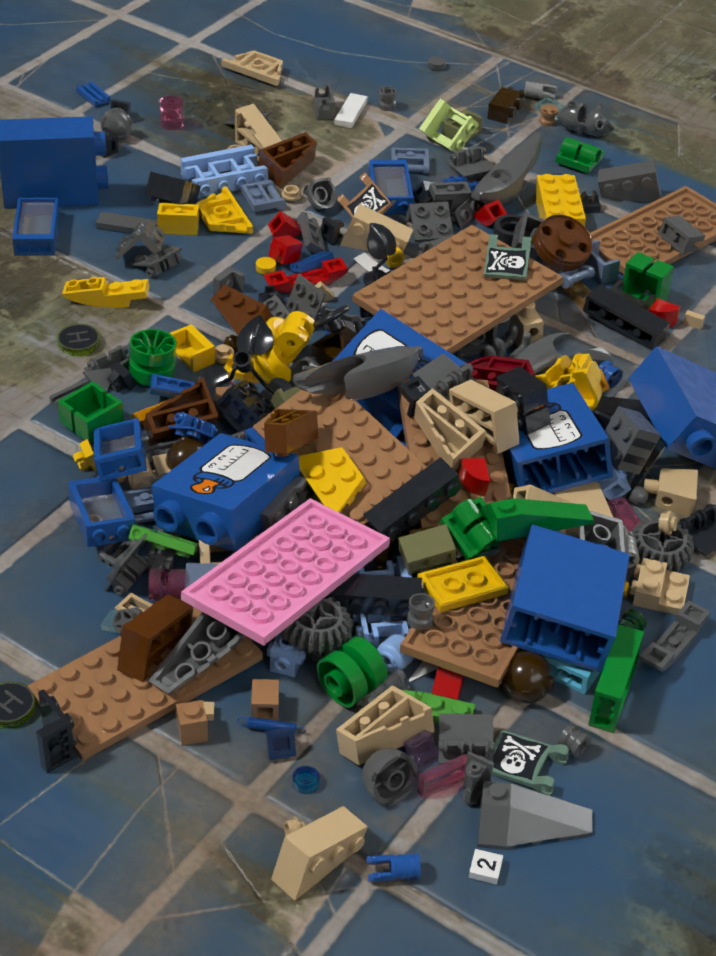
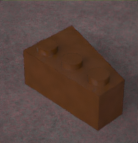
M304 132L260 150L258 166H266L268 168V177L281 189L314 161L317 142L308 133Z
M225 284L211 298L221 316L237 336L242 328L254 317L261 315L265 322L274 317L267 305Z
M204 377L190 388L182 390L173 399H168L146 413L144 428L151 445L181 438L175 435V430L168 428L169 425L175 426L176 421L174 418L177 413L185 412L193 417H197L198 420L202 419L214 424L216 427L219 416Z
M274 409V413H271V417H268L264 423L265 452L275 453V456L278 457L288 456L289 452L298 451L300 447L309 446L310 442L318 439L317 411Z
M167 594L144 612L139 613L130 622L125 623L120 631L121 644L117 670L144 682L148 678L147 671L153 664L158 666L162 662V657L160 656L167 647L173 649L189 630L194 607Z

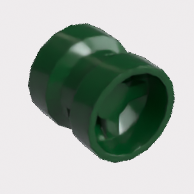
M629 609L618 620V625L643 631L647 626V621L639 611Z

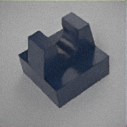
M292 727L265 731L269 760L297 756Z

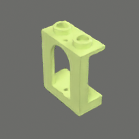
M440 98L419 129L428 138L452 152H457L464 148L479 124L470 115L467 117L450 107L446 101ZM447 117L462 125L452 140L437 132Z

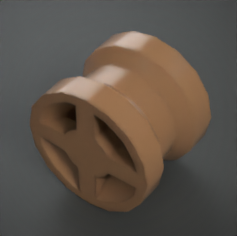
M550 104L541 106L540 113L542 115L539 117V123L544 126L556 125L558 108Z

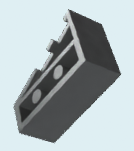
M655 160L598 170V185L601 198L652 203L661 198V187Z

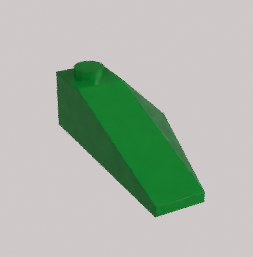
M514 498L491 502L483 506L497 541L528 536L532 524L552 531L594 524V519L586 504Z

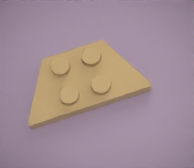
M250 51L245 54L235 55V60L222 59L221 66L256 78L259 81L278 86L283 68V60L257 51Z

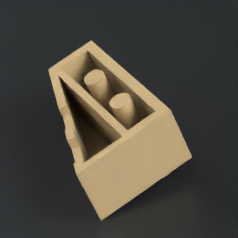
M253 103L235 109V142L241 147L253 145L255 154H257V160L259 161L261 149L282 140Z
M359 204L340 246L368 251L367 238L370 223H378L387 227L393 233L396 239V247L400 248L403 252L413 229Z
M473 380L466 381L449 389L450 403L486 430L484 440L487 439L494 446L493 451L496 454L519 444L518 409L515 401Z
M433 388L416 402L414 416L416 422L438 456L455 471L459 468L461 458H470L483 447L486 430Z
M393 685L336 729L340 754L357 765L366 763L367 759L380 749H397L435 732L432 708Z
M342 806L288 834L284 838L271 880L296 901L343 861L361 849L365 842L364 836L368 826Z

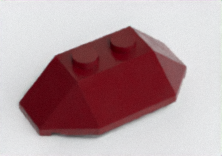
M492 355L475 359L469 363L465 362L473 366L474 370L471 377L475 380H488L489 389L495 392L497 387L496 377L519 366L533 376H536L529 360Z

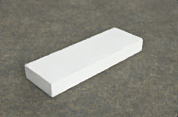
M350 93L334 119V125L352 128L366 105L368 96Z

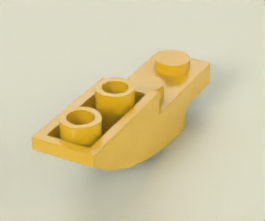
M92 277L83 280L73 279L66 281L62 296L71 301L95 307L125 308L129 307L131 300L147 298L150 284L148 279H135L109 284L106 277Z

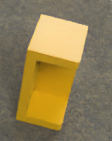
M159 203L157 225L163 230L164 234L198 236L199 205Z
M192 324L170 333L176 339V356L191 371L196 372L215 364V346Z

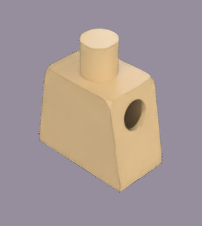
M534 302L510 317L508 333L511 325L514 324L518 327V335L515 340L517 347L522 342L524 332L531 334V343L543 338V320L535 310Z
M662 468L658 480L645 479L643 488L647 490V493L656 494L655 506L657 508L690 516L694 511L696 503L698 470Z

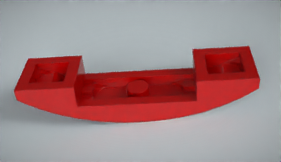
M340 257L322 261V268L298 274H301L313 285L318 284L320 281L324 285H328L344 276L348 272V268ZM282 270L264 274V279L268 286L274 285V291L279 290V292L291 293L298 274L286 276Z

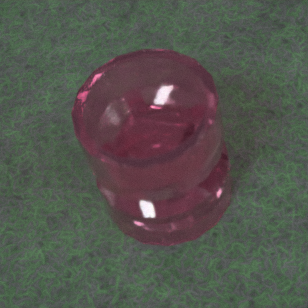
M175 95L162 97L159 100L161 111L160 125L168 130L180 129L184 125V115L182 113L183 99Z
M150 569L149 601H159L167 594L181 600V591L185 589L186 569H171L169 573L165 569Z

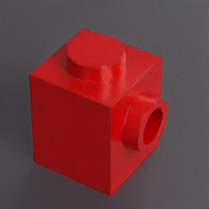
M289 235L274 237L270 244L268 256L281 264L299 261L303 243Z

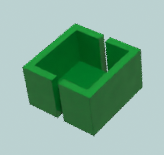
M637 252L626 263L621 296L637 303L650 291L640 302V305L649 309L657 298L667 301L674 266L660 260L654 262V258Z
M93 381L57 401L59 422L72 432L75 431L76 435L83 440L88 439L90 443L94 441V428L124 421L123 402L110 393L106 394V390Z

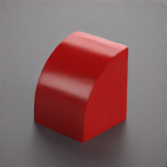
M498 199L484 205L474 217L482 225L489 226L494 224L498 217L507 215Z
M282 211L268 224L274 237L289 235L296 238L302 233L297 223L298 221Z
M657 298L650 307L649 312L669 322V328L677 324L680 306Z
M461 458L457 473L462 486L473 494L485 496L490 483L485 458Z
M438 666L432 694L458 700L465 676Z

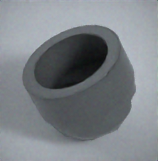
M636 485L628 501L636 505H643L648 499L647 490Z

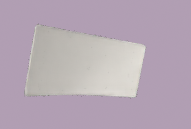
M365 252L354 258L356 262L368 271H373L372 267L378 264ZM381 266V267L379 268L380 270L384 271L385 273H387V272L390 271L389 269H387V268H385V267H383V266Z

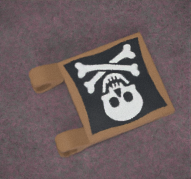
M365 172L359 178L366 187L351 201L342 193L337 197V200L352 218L359 204L382 215L393 205Z

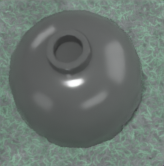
M395 748L380 749L367 759L363 767V786L368 794L379 804L396 805L403 801L414 788L411 782L413 777L417 778L418 776L417 763L411 756Z

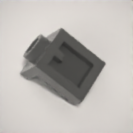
M228 266L213 278V295L224 284L240 292L244 291L245 274Z

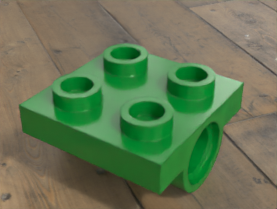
M566 137L562 142L560 152L556 155L555 162L565 167L577 169L583 173H590L604 157L605 150Z
M481 496L475 500L470 498L463 501L450 514L442 517L439 522L441 525H447L454 544L466 561L503 542L497 541L483 510V506L487 504Z

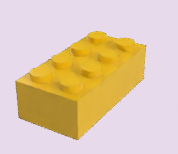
M537 175L535 199L539 217L545 220L552 215H566L576 219L585 226L586 217L575 175Z

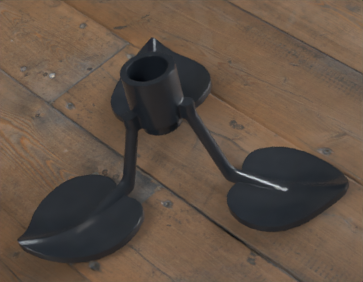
M370 223L367 248L374 259H382V261L372 267L373 271H368L364 274V287L386 275L379 268L388 260L387 256L393 255L396 252V239L393 233L387 227L378 223ZM360 307V317L367 318L374 316L367 310Z
M261 315L250 320L240 331L237 337L239 351L233 356L234 365H232L230 376L227 370L220 366L209 367L199 376L198 380L204 377L213 402H216V387L232 386L229 381L234 379L236 370L241 373L251 371L265 388L260 394L270 401L276 390L281 388L285 392L293 388L287 380L278 377L272 379L268 386L254 368V362L251 357L253 353L257 355L265 354L272 348L274 343L273 333Z

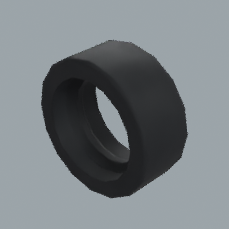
M507 214L498 217L494 222L493 234L498 235V240L511 247L514 232L506 230H515V226L522 216Z

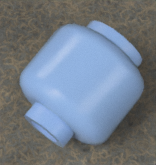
M400 634L389 636L377 648L384 659L387 671L393 673L402 671L414 659V657L400 652V644L405 638Z

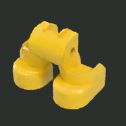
M295 311L288 314L285 319L271 317L266 322L274 336L273 346L265 354L257 355L253 353V356H251L256 372L266 382L270 383L272 379L277 377L283 378L288 382L291 381L292 371L288 367L308 344L310 335L314 331L313 323L315 320L304 312Z
M577 353L572 361L569 356L563 355L557 359L556 363L545 374L535 376L546 384L547 389L574 383L590 410H594L597 407L602 396L600 386L601 371L597 362L592 361L589 353Z

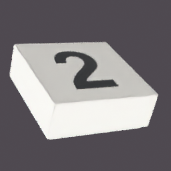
M475 849L469 878L497 885L503 855Z

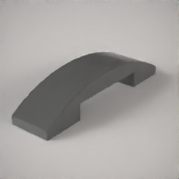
M688 600L676 614L675 621L656 643L651 642L640 655L639 660L661 672L667 670L693 642L711 611Z

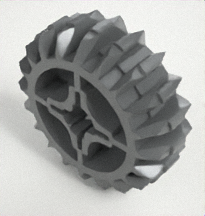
M653 517L651 522L644 519L643 523H637V526L631 531L637 543L639 564H642L643 558L660 561V563L665 562L667 563L666 570L678 572L679 569H685L692 559L694 551L693 536L688 534V529H682V524H678L676 530L672 531L671 535H665L664 532L659 531V520Z
M331 597L328 599L323 598L281 633L284 636V640L290 642L291 647L298 646L299 652L308 650L310 654L312 651H315L319 655H321L322 651L331 653L332 649L339 650V647L346 642L351 629L350 615L347 614L345 607H341L340 602H332Z

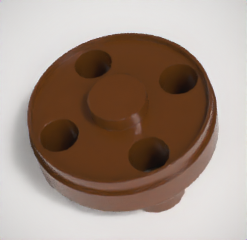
M552 215L546 218L532 237L536 252L545 262L546 266L554 272L579 269L589 258L593 247L591 235L585 226L576 219L566 215Z

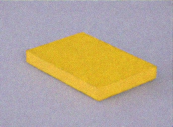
M485 556L418 573L417 578H422V588L426 594L434 599L435 606L440 613L506 595L509 588Z

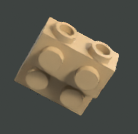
M643 558L642 564L638 563L636 565L634 578H638V581L633 580L630 595H635L633 606L676 615L685 604L690 575L666 570L667 563Z

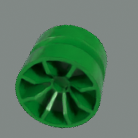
M146 329L138 331L131 336L129 371L135 382L150 386L152 374L171 378L175 377L176 339L173 335L163 330Z
M358 636L352 637L341 645L339 650L331 652L317 664V675L322 687L336 703L346 708L354 706L366 697L367 693L373 692L385 683L388 677L386 664L379 651L369 641Z

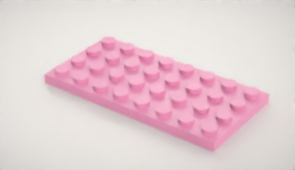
M309 499L181 591V600L264 646L389 547L390 538L327 506Z

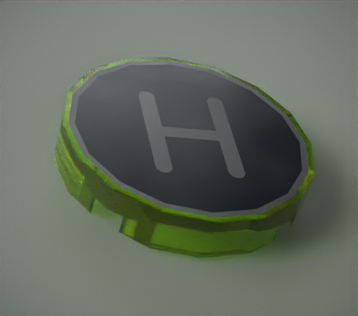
M69 325L61 329L57 334V346L60 351L69 352V355L72 356L88 355L94 352V348L100 346V333L91 325Z
M13 681L0 683V728L11 725L12 728L19 727L28 722L34 715L36 700L27 685Z

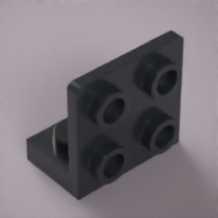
M246 380L229 387L214 404L216 411L238 432L253 427L275 409L272 402L268 398L263 397L253 383Z
M43 689L38 692L43 728L36 731L41 767L46 773H49L76 758L74 746L77 743L72 732L74 722L68 713L64 714L60 710L54 696L50 697Z

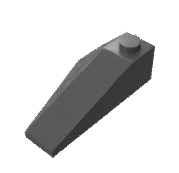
M202 612L149 682L170 696L236 647L245 635Z
M483 781L478 847L510 850L515 849L516 845L531 843L534 846L540 845L541 841L556 839L564 841L592 835V809L514 784Z

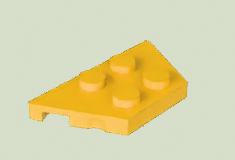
M227 186L223 187L222 193L217 196L213 193L208 198L196 203V205H199V215L209 231L253 233V225Z
M343 447L299 456L300 472L306 478L321 503L339 513L345 505H351L355 495L367 483Z

